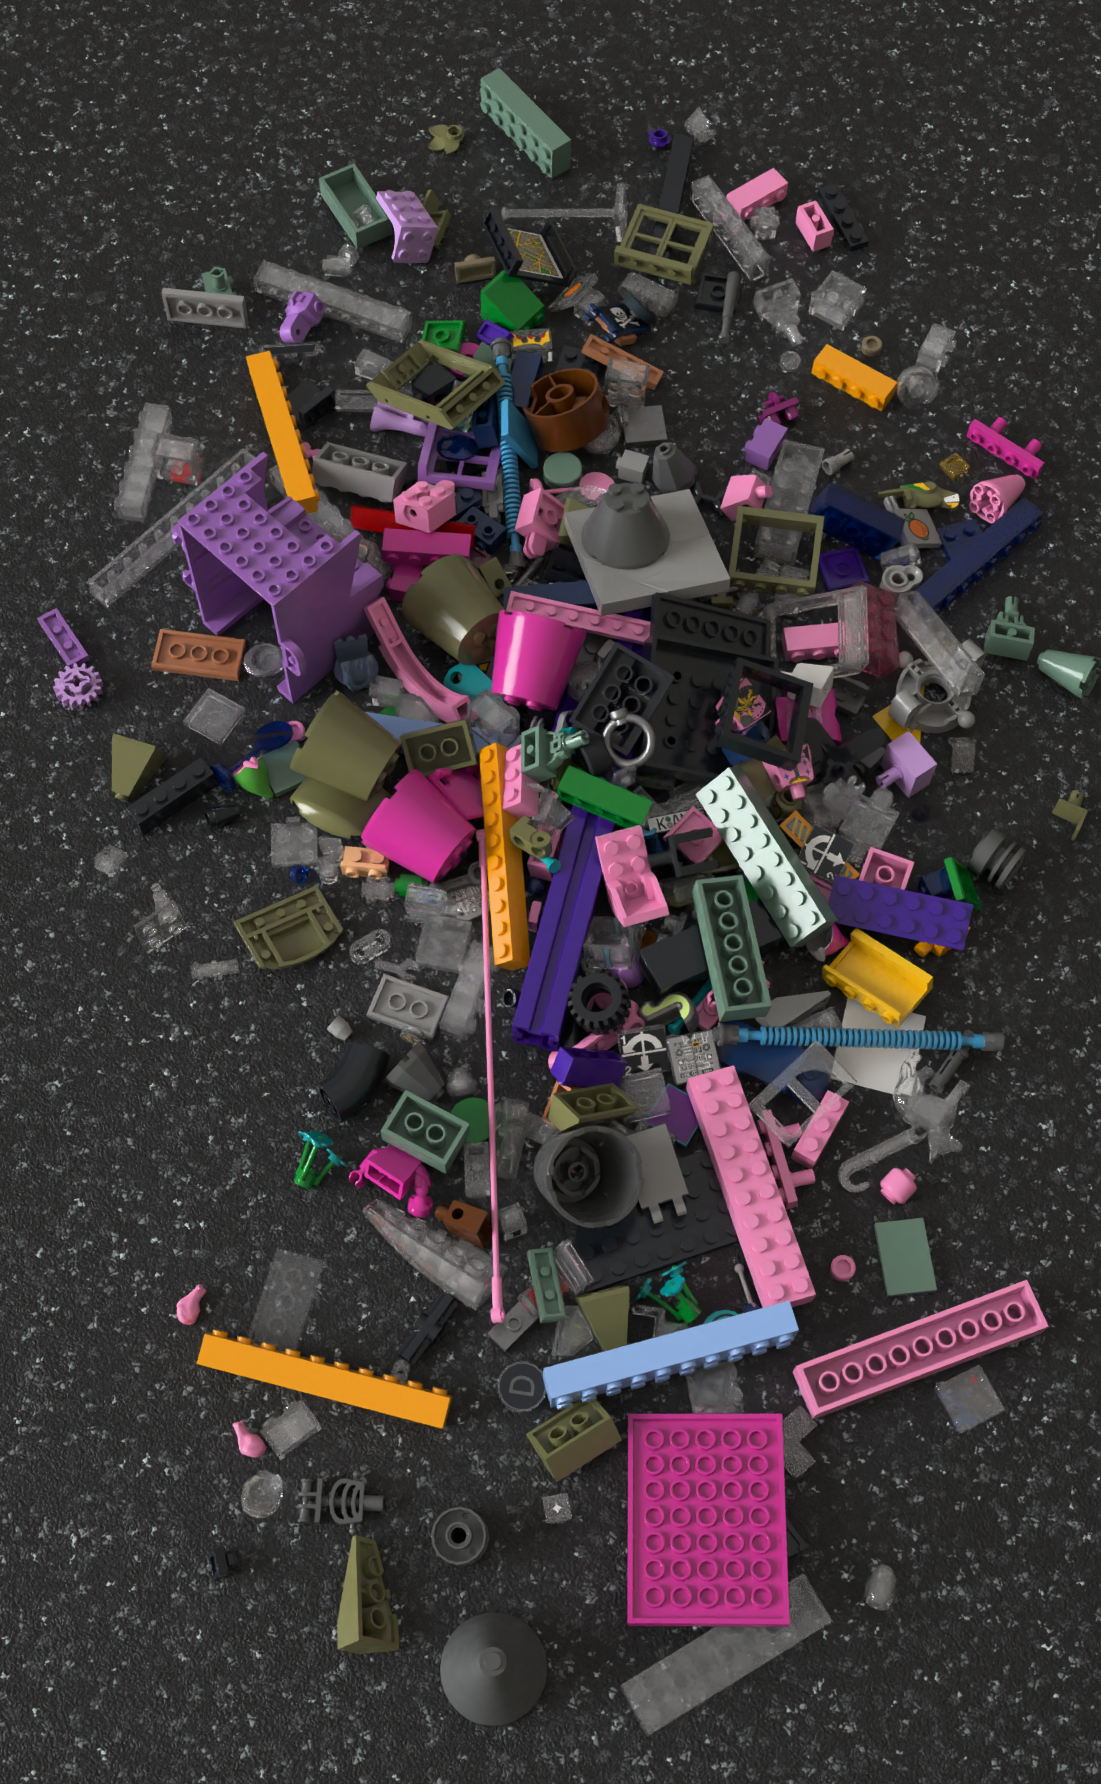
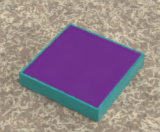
M668 1083L646 1118L644 1125L653 1128L666 1124L671 1141L686 1149L699 1124L689 1095Z

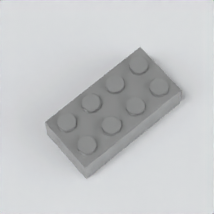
M327 442L313 458L312 473L315 483H318L320 486H330L338 488L342 492H353L361 497H372L384 503H392L393 499L403 489L408 463Z

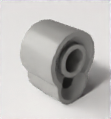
M892 565L883 572L878 590L881 599L887 604L896 606L902 605L909 598L916 596L923 578L921 569L914 565Z

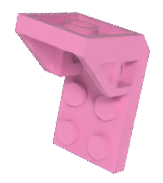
M637 825L595 837L608 901L613 914L620 923L627 927L669 915L668 906L657 878L649 867L642 827Z

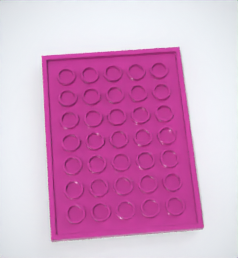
M628 1414V1626H790L782 1414Z

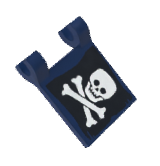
M590 303L587 306L590 311L583 314V317L588 322L599 317L608 326L607 329L610 332L603 335V338L608 343L621 336L648 331V328L640 319L634 318L632 320L630 318L632 314L624 303L600 307Z

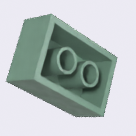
M407 1090L404 1091L381 1129L382 1140L445 1174L470 1134L469 1123Z

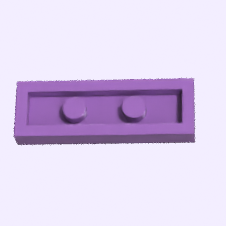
M57 608L37 618L39 624L70 669L73 668L74 663L79 666L90 660L88 654Z

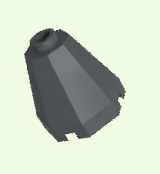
M663 442L657 446L654 453L652 480L660 492L666 494L668 492L687 490L695 483L694 476H697L698 472L695 464L673 443Z
M417 1043L384 1079L390 1087L401 1092L407 1090L428 1102L431 1099L436 1102L445 1092L442 1089L445 1084L426 1049L420 1043Z

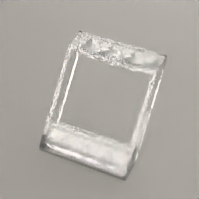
M861 585L766 604L763 610L758 612L757 617L771 620L769 656L776 658L777 616L838 605L839 663L826 666L834 667L833 678L859 674L869 664L867 586Z

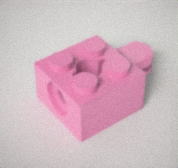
M441 480L436 485L428 484L425 481L415 483V485L393 499L396 523L427 533L433 532L456 515L455 484L449 480Z
M542 487L523 496L515 526V531L526 538L523 552L530 559L543 556L544 552L554 548L556 542L560 543L558 534L565 505Z

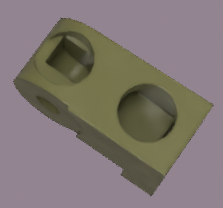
M522 816L509 829L511 843L532 856L543 859L552 853L550 835L547 832L538 831L532 827L531 819Z

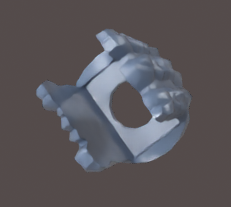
M366 634L358 635L357 638L346 636V641L337 639L334 642L337 655L334 667L335 678L343 685H346L351 691H359L371 687L379 672L376 659L368 651V638Z

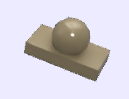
M470 254L464 261L454 263L457 283L496 277L494 256L481 258L477 254Z

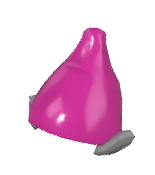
M833 924L808 942L806 947L817 960L824 962L827 955H832L839 949L846 947L850 941L840 933L837 925Z

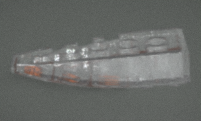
M374 1199L363 1208L362 1212L389 1244L415 1269L441 1287L446 1293L453 1295L474 1310H477L492 1294V1277H494L493 1257L462 1238L458 1242L446 1236L448 1232L439 1228L438 1231L426 1227V1222L419 1218L409 1219L405 1217L404 1211L381 1200ZM499 1262L500 1277L503 1278L508 1267Z

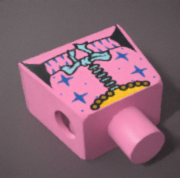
M808 744L803 745L800 763L792 771L762 762L778 792L790 790L793 801L806 797L803 786L809 784L814 778Z

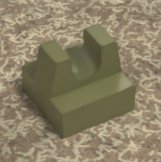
M726 592L716 593L717 597H711L710 606L733 611V596H726Z

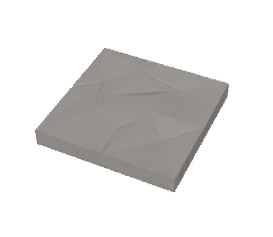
M690 489L651 496L669 528L670 541L666 552L655 558L654 563L637 569L608 567L603 565V561L595 556L592 558L584 549L582 544V528L596 507L565 513L566 530L601 616L651 607L652 595L656 592L682 599H691L729 591L730 577Z

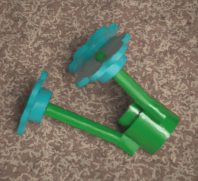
M310 1130L308 1133L298 1131V1134L303 1136L302 1140L306 1142L299 1167L295 1173L296 1177L293 1180L296 1184L311 1190L313 1184L319 1186L322 1178L334 1165L339 1167L342 1164L348 1168V1165L340 1158V1155H336L331 1149L327 1148V1151L330 1153L328 1158L331 1161L317 1176V1170L311 1167L318 1148L333 1145L334 1141L328 1138L327 1135L314 1130ZM311 1144H313L314 1146H313L312 1151H311V1153H310V1155H309V1158H308V1160H307V1157H308V1154H309V1151H310V1148H311Z
M686 1261L678 1266L673 1265L672 1269L662 1274V1276L669 1274L671 1278H674L664 1284L665 1286L660 1290V1294L666 1297L677 1295L680 1299L676 1304L678 1310H675L650 1291L652 1289V1286L649 1285L652 1280L651 1278H648L644 1285L639 1288L640 1290L634 1298L636 1302L640 1297L645 1299L648 1296L673 1314L678 1321L683 1319L686 1323L691 1322L701 1313L697 1300L693 1297L685 1282V1278L681 1275V1272L684 1271L682 1266L687 1264ZM682 1289L684 1290L686 1297H684V1295L681 1293Z

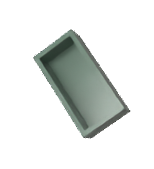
M354 163L319 178L322 198L357 249L393 234L391 220L377 201L376 194ZM368 208V210L365 213H363V215L365 218L369 215L371 216L368 219H366L368 223L372 220H374V222L364 226L359 221H357L355 217L361 219L362 215L360 213Z

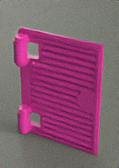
M480 762L467 766L464 769L453 771L449 768L437 769L428 776V779L466 820L484 817Z

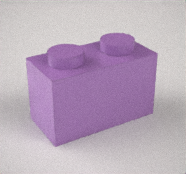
M765 418L761 425L758 424L755 428L753 439H749L744 447L746 452L745 461L767 471L786 441L788 428Z

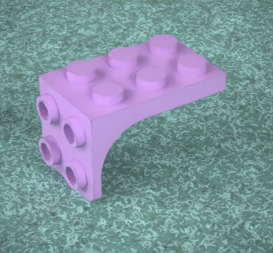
M378 191L376 199L394 227L395 246L392 260L395 263H427L430 260L438 230L433 219L414 192Z

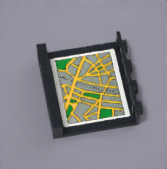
M490 206L482 221V225L509 277L569 287L578 271L552 220L548 218L542 231L508 225L504 223L498 209Z

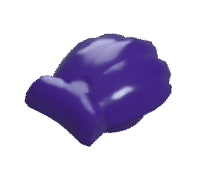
M664 129L648 132L649 142L655 148L662 149L671 142V137Z

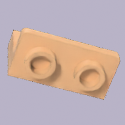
M345 846L343 861H341L342 875L350 878L363 876L373 880L388 879L390 859L370 848Z

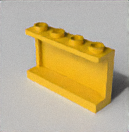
M855 928L851 933V941L830 966L825 964L822 968L823 979L829 986L837 987L846 997L857 1000L867 1011L877 1013L884 1022L889 1025L893 1024L898 1028L933 988V976L858 928Z

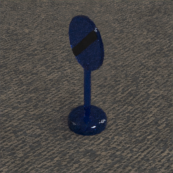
M274 721L262 726L254 736V742L257 747L229 769L220 763L210 766V769L214 772L216 782L224 790L232 791L236 786L232 773L240 768L244 761H249L251 757H254L261 750H275L286 745L293 736L292 726L283 721Z

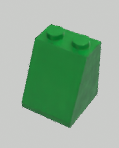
M505 269L480 291L481 318L491 321L510 333H515L521 337H528L529 331L541 325L544 321V304L520 278L509 277Z

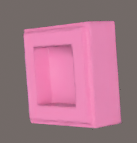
M532 902L528 919L529 931L537 932L542 902Z

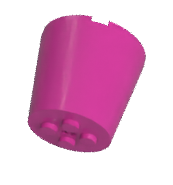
M500 610L491 694L504 699L508 704L514 706L524 704L529 709L542 711V709L557 710L585 642L587 632L576 626H573L572 629L564 627L565 622L520 611H513L512 615H508V611Z
M415 769L395 786L397 792L391 799L385 798L379 805L362 833L361 838L363 840L361 843L434 884L445 877L451 868L455 869L462 860L461 855L473 843L472 839L476 833V828L457 811L447 798L418 769Z

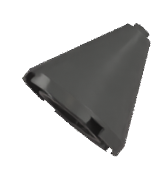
M491 1612L474 1616L462 1623L452 1633L444 1647L440 1665L442 1686L452 1706L462 1716L472 1722L488 1726L506 1725L515 1722L535 1706L543 1692L547 1677V1660L542 1643L536 1633L525 1622L512 1615Z

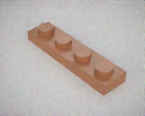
M590 334L581 353L655 390L664 371Z

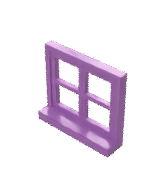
M429 421L418 462V482L425 481L430 484H437L441 480H449L457 487L494 491L501 460L500 438L499 445L491 448L490 457L467 455L469 442L476 443L472 431L439 428V425ZM442 439L465 442L462 454L440 452ZM437 459L460 462L457 474L434 472ZM464 463L488 465L485 478L462 475Z

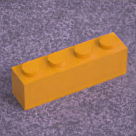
M828 344L822 349L813 363L812 374L817 378L827 381L834 387L849 393L852 397L858 398L880 411H883L895 394L897 386L895 380Z

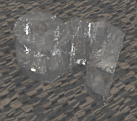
M318 837L320 851L323 855H327L317 861L318 875L324 884H333L339 877L338 867L341 866V861L344 857V848L339 838Z

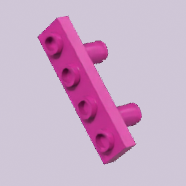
M998 417L990 427L977 419L971 422L966 437L1003 459L1007 464L1014 466L1024 475L1034 480L1039 477L1044 462L1035 457L1042 447L1038 440L1032 439L1025 449H1022L1000 435L1007 426V422L1003 418Z

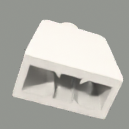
M798 663L792 673L780 671L814 683L810 705L818 708L821 707L833 686L834 667ZM788 692L787 696L795 700L796 694Z

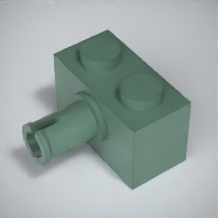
M215 267L209 272L201 273L205 292L237 295L236 291L232 292L231 288H234L231 276H227L225 268Z

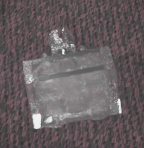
M793 278L756 291L753 306L761 321L766 319L770 324L776 326L779 332L781 330L786 332L791 345L795 347L804 341L796 326L800 323L798 303L801 293Z

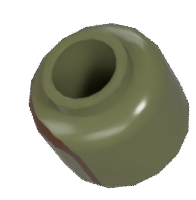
M790 790L776 791L770 801V810L777 818H788L795 810L799 811L802 799L793 801Z

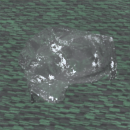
M700 106L684 124L687 132L690 135H694L700 142H707L716 132L709 129L711 122L704 115L703 109Z
M259 1470L253 1477L244 1482L241 1494L244 1512L255 1518L268 1517L276 1512L283 1493V1481L279 1474L274 1475L268 1471Z

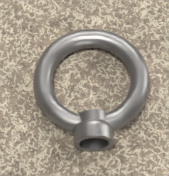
M627 707L609 713L611 721L603 731L602 741L610 754L612 763L626 769L642 766L651 758L656 746V736L651 724L637 714L628 713ZM628 722L639 725L644 730L647 738L644 752L635 759L619 757L611 745L613 731L616 727Z

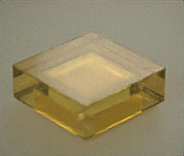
M957 452L941 461L939 465L952 481L967 472L970 467Z

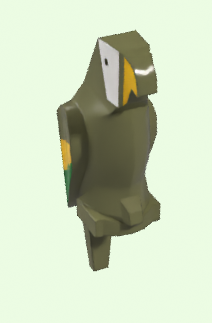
M932 481L901 485L898 489L878 492V497H900L904 500V509L943 507L951 509L950 511H955L959 507L958 493L941 489Z

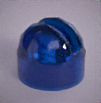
M295 864L289 870L288 875L292 881L302 884L307 880L309 870L301 864Z

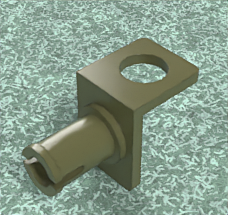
M1073 790L1070 793L1068 802L1059 799L1053 810L1054 815L1077 824L1071 838L1072 841L1075 840L1088 810L1080 807L1085 799L1084 793L1080 792L1079 797L1076 798L1079 790Z

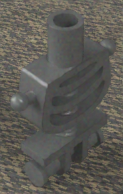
M358 1470L353 1472V1480L346 1478L338 1480L331 1490L330 1497L323 1496V1478L317 1479V1492H312L313 1479H301L302 1489L298 1493V1497L303 1498V1504L297 1505V1509H300L297 1522L311 1523L310 1510H315L314 1522L321 1525L322 1507H329L335 1523L340 1526L350 1525L349 1533L355 1535L357 1533L355 1525L363 1523L364 1511L383 1512L384 1495H365V1484L358 1481L361 1476ZM342 1486H345L342 1496L337 1497L336 1494L338 1490ZM355 1487L352 1497H348L351 1488ZM309 1498H316V1504H308ZM336 1507L341 1508L344 1519L336 1516ZM347 1507L352 1509L353 1518L348 1517Z

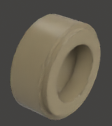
M876 336L865 337L862 341V352L870 357L880 354L882 341Z

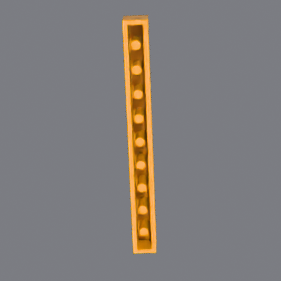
M270 351L246 356L251 379L287 497L290 496L305 509L306 514L319 511L317 502L321 501L318 489H313L316 486L313 473L308 474L311 471L308 458H303L306 456L303 444L299 445L302 439L299 429H294L297 427L295 416L290 415V413H293L290 400H285L288 398L286 387H281L284 384L281 372H276L279 370L277 359H272Z
M494 743L479 749L494 965L514 971L529 966L530 962L522 849L511 843L509 829L518 819L503 810L506 750L510 748Z
M213 1329V1333L204 1334L197 1361L199 1365L442 1429L445 1427L452 1396L447 1395L448 1390L439 1387H433L432 1390L422 1388V1383L408 1380L407 1384L398 1382V1377L384 1374L383 1378L373 1375V1370L359 1367L358 1371L349 1369V1364L335 1361L334 1365L325 1363L324 1357L310 1355V1358L300 1356L301 1352L294 1349L286 1348L285 1352L276 1350V1345L262 1342L261 1346L252 1344L251 1338L237 1336V1339L227 1337L228 1332Z

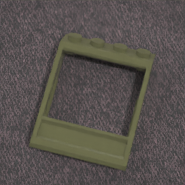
M419 340L368 382L366 386L379 402L452 430L506 382L492 365L424 340ZM431 361L471 375L436 406L397 392L418 375Z

